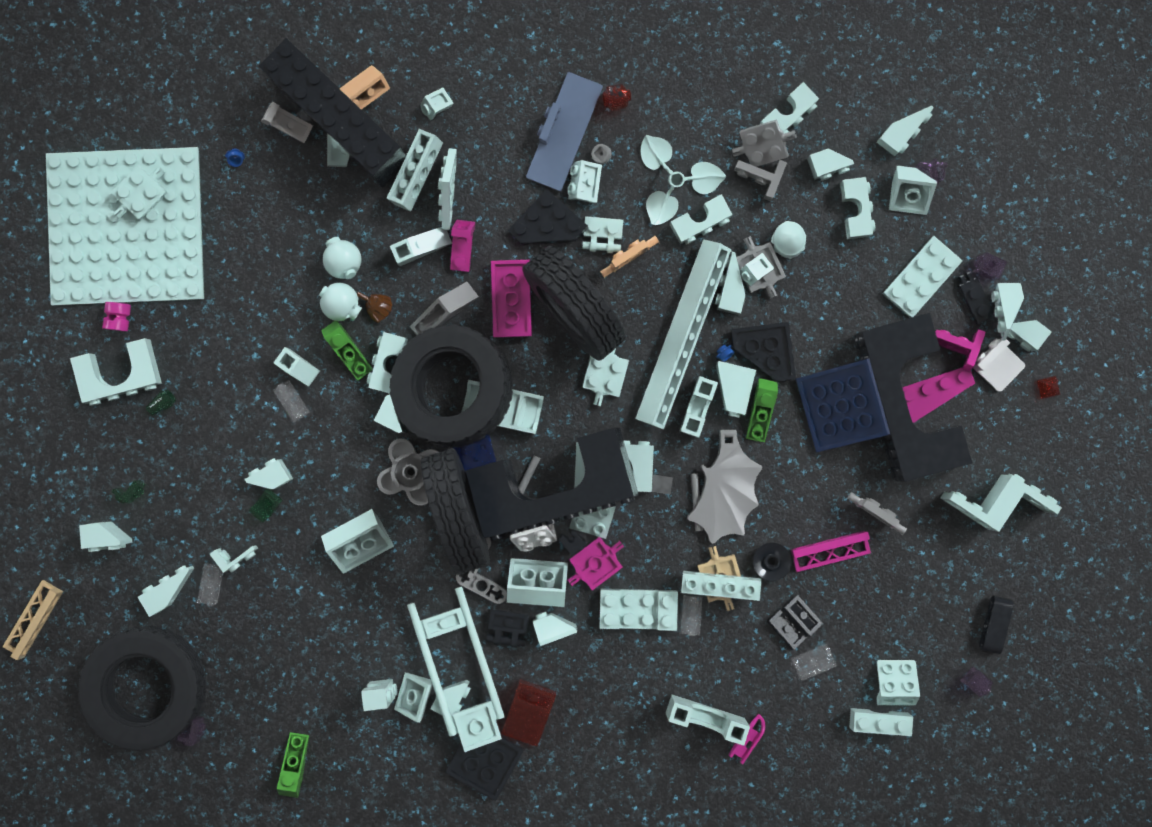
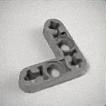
M490 537L486 538L488 550L491 547ZM475 569L474 573L470 571L468 574L470 580H465L464 582L461 581L462 577L460 574H456V581L461 586L494 603H503L507 598V590L503 586L478 574V569ZM480 580L487 583V589L484 591H479L476 587L477 582ZM493 585L492 590L496 592L502 590L504 597H500L497 600L494 593L490 592V596L486 595V593L489 591L490 586Z

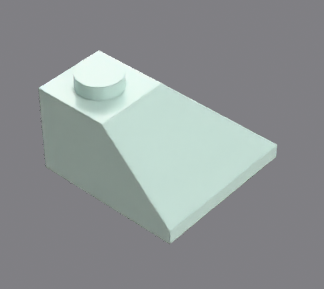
M897 166L892 180L889 210L927 215L937 181L917 168Z
M545 611L535 615L536 619H533L540 646L577 633L575 623L553 613L547 614Z

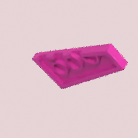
M959 368L902 387L912 422H916L974 385L975 381L971 370L968 372Z

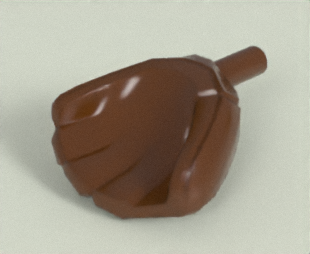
M359 291L357 292L358 297L366 301V312L374 322L379 323L391 312L392 302L389 296L370 294L368 297Z

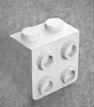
M1002 338L994 339L989 344V349L977 357L973 367L996 391L1004 390L1025 368L1024 362L1007 347L1010 342L1007 339L1002 341Z
M543 522V526L527 530V527H525L523 532L510 535V540L520 551L524 552L531 551L534 547L549 546L552 542L557 541L554 523L546 525Z

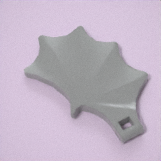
M719 430L718 455L709 468H706L704 465L700 466L704 474V486L700 499L687 516L689 521L695 522L704 528L711 544L715 543L722 536L729 534L744 536L746 517L759 505L755 496L754 484L762 470L761 465L743 453L737 439L736 430ZM725 437H731V443H725Z

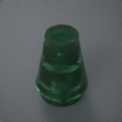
M167 389L160 391L149 405L146 406L149 414L155 415L172 407L176 402V398Z

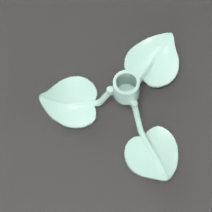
M646 135L641 144L642 161L645 166L652 170L662 165L670 174L668 182L671 185L667 194L662 191H656L646 201V210L653 225L665 223L676 214L678 200L670 196L675 187L682 186L686 180H693L692 187L696 192L708 194L713 192L726 178V175L720 168L708 162H699L693 165L691 177H684L681 172H673L664 163L672 157L671 145L665 139Z

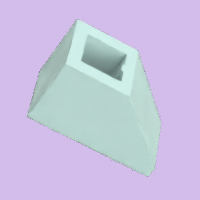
M830 149L811 154L807 158L814 180L820 178L821 181L831 178L833 173L843 174L850 171L849 168L854 164L853 160Z
M1037 320L1013 323L1007 336L1013 340H1018L1021 343L1020 346L1026 351H1036L1041 347L1051 331Z
M286 347L274 361V364L307 386H310L320 370Z
M275 458L266 462V467L259 470L257 468L249 472V477L245 479L246 483L269 489H277L293 480L282 459L275 460Z
M464 680L442 688L451 715L460 711L462 705L459 703L462 697L466 699L471 689L468 687L470 681ZM436 697L431 710L442 715Z

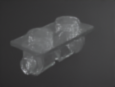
M290 380L284 384L281 383L273 390L294 423L310 413Z
M683 595L681 634L689 636L700 635L703 596Z

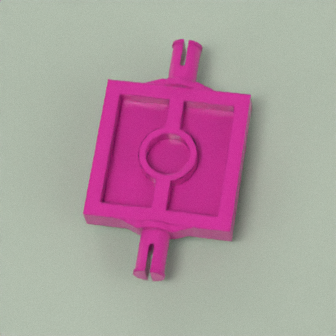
M599 536L569 559L575 567L576 574L568 579V582L573 586L582 580L588 584L591 590H594L623 568L615 554L624 547L619 540V542L610 547Z

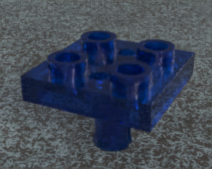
M487 435L486 438L479 442H474V444L453 448L458 453L465 472L472 468L497 462L490 435Z

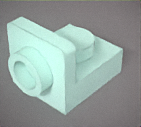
M441 88L425 96L420 106L423 114L429 120H432L436 114L450 108L453 102L444 88Z
M762 253L746 264L740 270V274L743 280L752 286L772 271L774 267Z

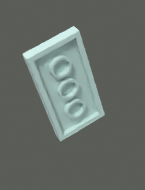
M932 236L882 294L909 318H912L963 260L935 236Z

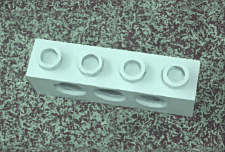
M421 129L418 130L387 196V199L394 205L408 211L412 210L443 144L436 135Z
M683 571L681 593L760 601L761 578Z

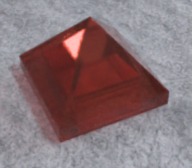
M1056 376L1037 380L1041 399L1060 395Z

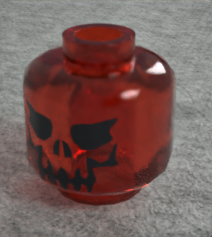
M623 84L606 87L605 92H602L604 106L608 107L610 111L627 108L628 101H631L630 89L626 90Z

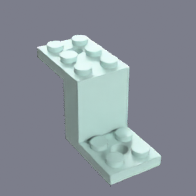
M1001 474L981 506L974 502H967V497L959 492H944L940 497L986 529L997 532L1001 530L1021 497L1046 513L1058 514L1062 508L1057 505V500L1048 495L1045 497L1040 494L1041 490L1034 485L1029 486L1025 484V479L1017 474Z

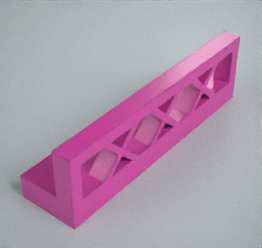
M861 531L790 549L796 572L870 554L868 532ZM863 541L864 551L857 552L852 549L854 543ZM838 547H846L847 551L844 556L839 557L833 553ZM826 551L829 553L824 561H819L815 558L818 552ZM798 557H810L807 565L799 567Z

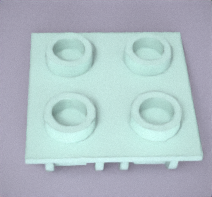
M600 506L597 507L598 511L583 515V511L579 512L578 517L572 518L569 528L606 539L616 506L603 510Z

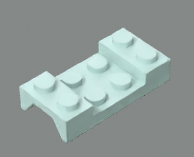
M468 380L462 412L467 410L476 399L480 382ZM512 389V400L509 403L508 412L504 415L505 418L500 425L497 426L536 434L544 396Z
M600 588L599 627L600 629L630 628L677 631L678 591Z

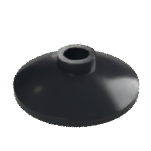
M773 542L760 546L753 557V566L756 573L768 581H777L784 578L790 571L792 564L789 551L781 544ZM774 558V564L770 565L768 559Z

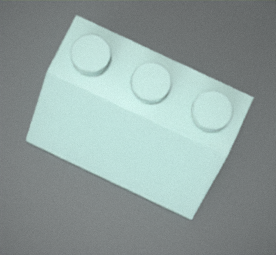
M373 509L321 536L326 553L343 574L394 547L382 522Z
M511 558L507 585V603L564 607L568 563Z

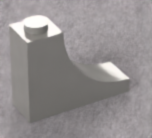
M465 282L437 298L410 327L418 335L427 329L443 325L460 311L470 306L479 296L469 283Z

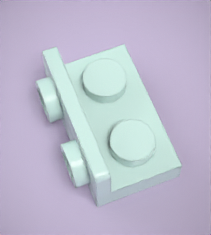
M583 160L573 163L570 169L571 182L568 186L569 200L577 199L597 203L602 165Z

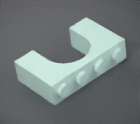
M144 338L126 343L131 360V373L125 382L117 386H111L103 380L95 354L88 353L70 358L81 402L89 403V406L101 404L103 399H108V401L120 398L119 395L125 393L126 396L138 394L140 389L149 391L156 389V385L162 384L151 340Z
M624 441L628 458L632 464L637 490L640 492H652L654 446H650V442L638 441V445H630V441ZM576 442L575 487L582 482L585 474V466L578 442Z
M671 694L666 710L669 722L688 727L689 723L702 725L721 733L725 740L744 746L750 729L745 718Z

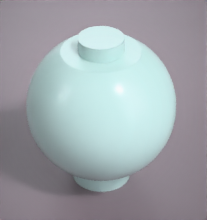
M339 237L329 239L326 242L327 248L323 253V265L326 271L335 278H353L361 266L359 249L353 243L340 240Z
M333 283L329 287L325 286L319 294L322 297L320 299L321 310L331 320L344 321L350 318L354 321L362 309L358 305L356 291L345 283Z

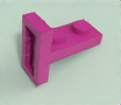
M456 220L453 225L450 270L470 271L475 222Z
M978 329L970 342L967 338L953 336L946 330H936L939 346L966 355L962 369L970 372L975 365L986 332Z

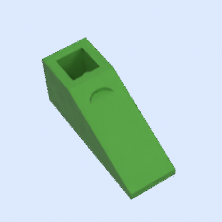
M334 321L321 330L325 340L357 380L373 370L339 321Z
M758 379L746 439L765 442L778 394L777 382Z
M290 732L277 785L279 795L298 798L303 779L309 735Z

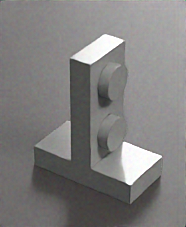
M738 160L734 171L740 177L754 178L758 184H769L764 199L771 201L787 162L779 160L774 173Z

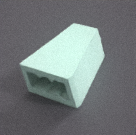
M718 361L716 369L724 410L729 412V416L740 418V415L746 414L756 370Z

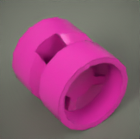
M105 302L104 313L107 314V317L103 318L102 329L128 332L129 321L126 318L130 316L131 305Z

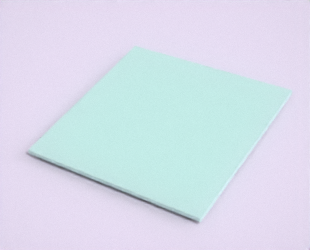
M198 147L46 153L51 305L204 299ZM137 165L151 175L161 167L165 173L157 181L167 194L141 220L129 211H126L119 219L114 212L121 204L111 191Z

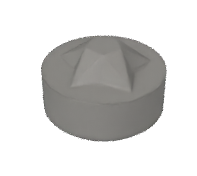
M598 144L593 148L591 155L595 162L605 164L611 159L612 152L608 146Z

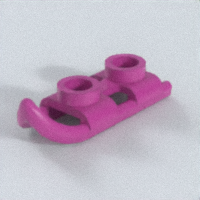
M760 714L756 715L749 724L750 729L744 746L735 743L729 753L731 758L734 754L742 758L741 764H744L764 734L765 721ZM758 719L761 721L760 733L753 729ZM749 741H751L752 745L748 749L746 745Z

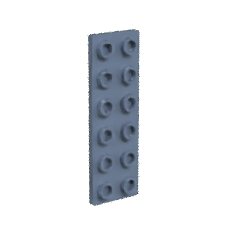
M570 72L567 73L556 103L553 102L552 107L547 108L544 118H547L544 125L541 124L537 135L540 136V143L527 172V179L557 191H562L603 89L601 84Z

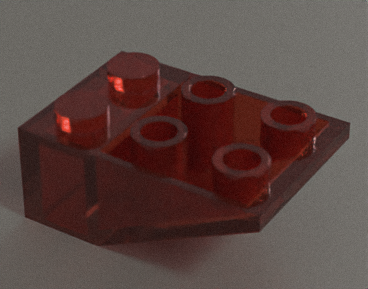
M520 679L501 734L538 746L556 697V691Z

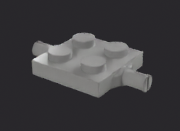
M776 119L741 130L739 133L743 145L735 149L733 148L732 152L734 156L745 153L750 165L757 167L788 158L786 141L796 139L797 135L795 130L783 133Z
M751 236L743 239L748 250L736 257L740 270L762 253L774 267L772 271L752 286L745 282L750 293L766 288L770 299L777 296L773 285L785 278L786 275L771 242L762 246H755Z
M852 492L848 495L847 499L855 503L857 507L862 508L887 526H890L891 529L896 530L901 535L906 532L907 528L899 524L900 521L895 518L897 515L889 509L879 508L881 504L872 498H860Z

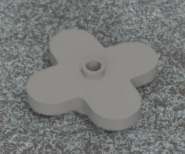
M394 440L388 448L392 467L383 470L379 474L377 479L379 489L389 495L405 490L413 504H427L428 499L422 477L421 459L439 453V451L430 449L417 454L409 440ZM410 468L415 470V474L412 476L408 474Z

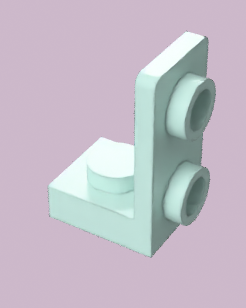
M256 545L252 546L232 562L229 560L231 559L229 554L225 550H221V548L214 550L210 553V556L223 573L227 571L233 572L240 567L239 562L243 559L248 561L255 556L254 551L258 547Z

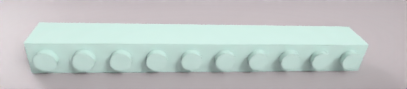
M703 240L635 418L639 421L661 429L665 427L731 249L721 243Z

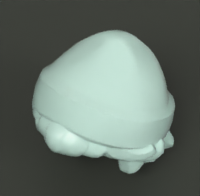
M785 221L776 228L771 243L774 244L775 253L792 259L805 250L806 234L799 224Z

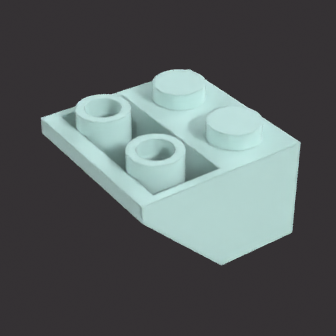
M113 522L79 525L81 549L88 548V552L107 549V546L108 550L125 548L126 544L132 543V538Z

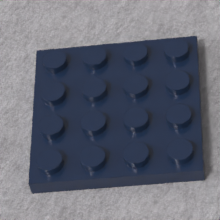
M870 359L796 378L816 452L890 434Z

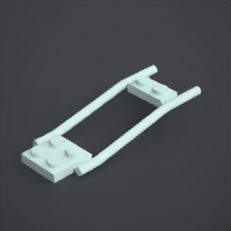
M461 586L455 588L460 604L459 608L420 621L415 603H410L407 607L449 736H454L459 733L464 752L502 739L496 720L505 716ZM467 626L491 701L451 715L426 639Z

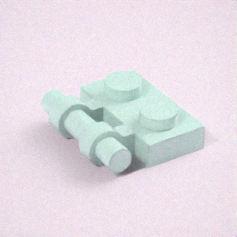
M585 216V223L589 228L584 232V237H591V242L583 241L582 249H589L590 252H596V250L607 251V253L612 254L613 252L621 251V245L614 244V239L622 240L623 220ZM597 238L608 239V244L596 243Z

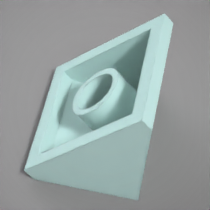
M387 395L374 421L398 433L407 432L405 426L395 413L391 396Z
M405 673L394 710L420 723L431 692L432 681L414 674Z

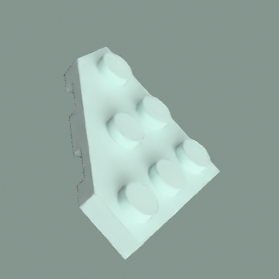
M449 149L448 155L444 156L441 178H439L438 189L441 190L438 204L442 206V210H439V221H442V229L450 230L452 221L457 149Z

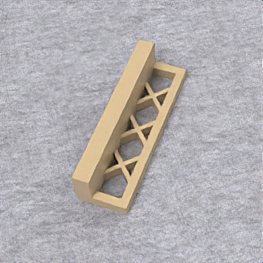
M45 580L40 582L3 645L5 649L12 652L10 657L20 660L26 656L61 597L62 590ZM46 587L49 589V592L43 600L41 591ZM39 603L40 607L35 616H33L31 608L34 604ZM30 620L28 628L23 633L22 623ZM20 636V641L16 648L11 646L12 640Z

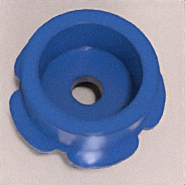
M239 149L227 151L225 155L228 164L233 167L240 166L243 163V159H245L244 153L240 152Z
M721 346L717 350L718 355L716 358L722 362L727 361L734 354V351L731 349L732 346Z

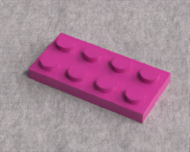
M529 260L491 261L493 338L532 337L530 285L522 271L523 266Z

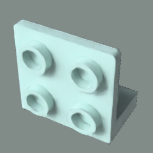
M878 660L877 671L880 691L876 698L877 705H916L920 698L916 662L914 660Z

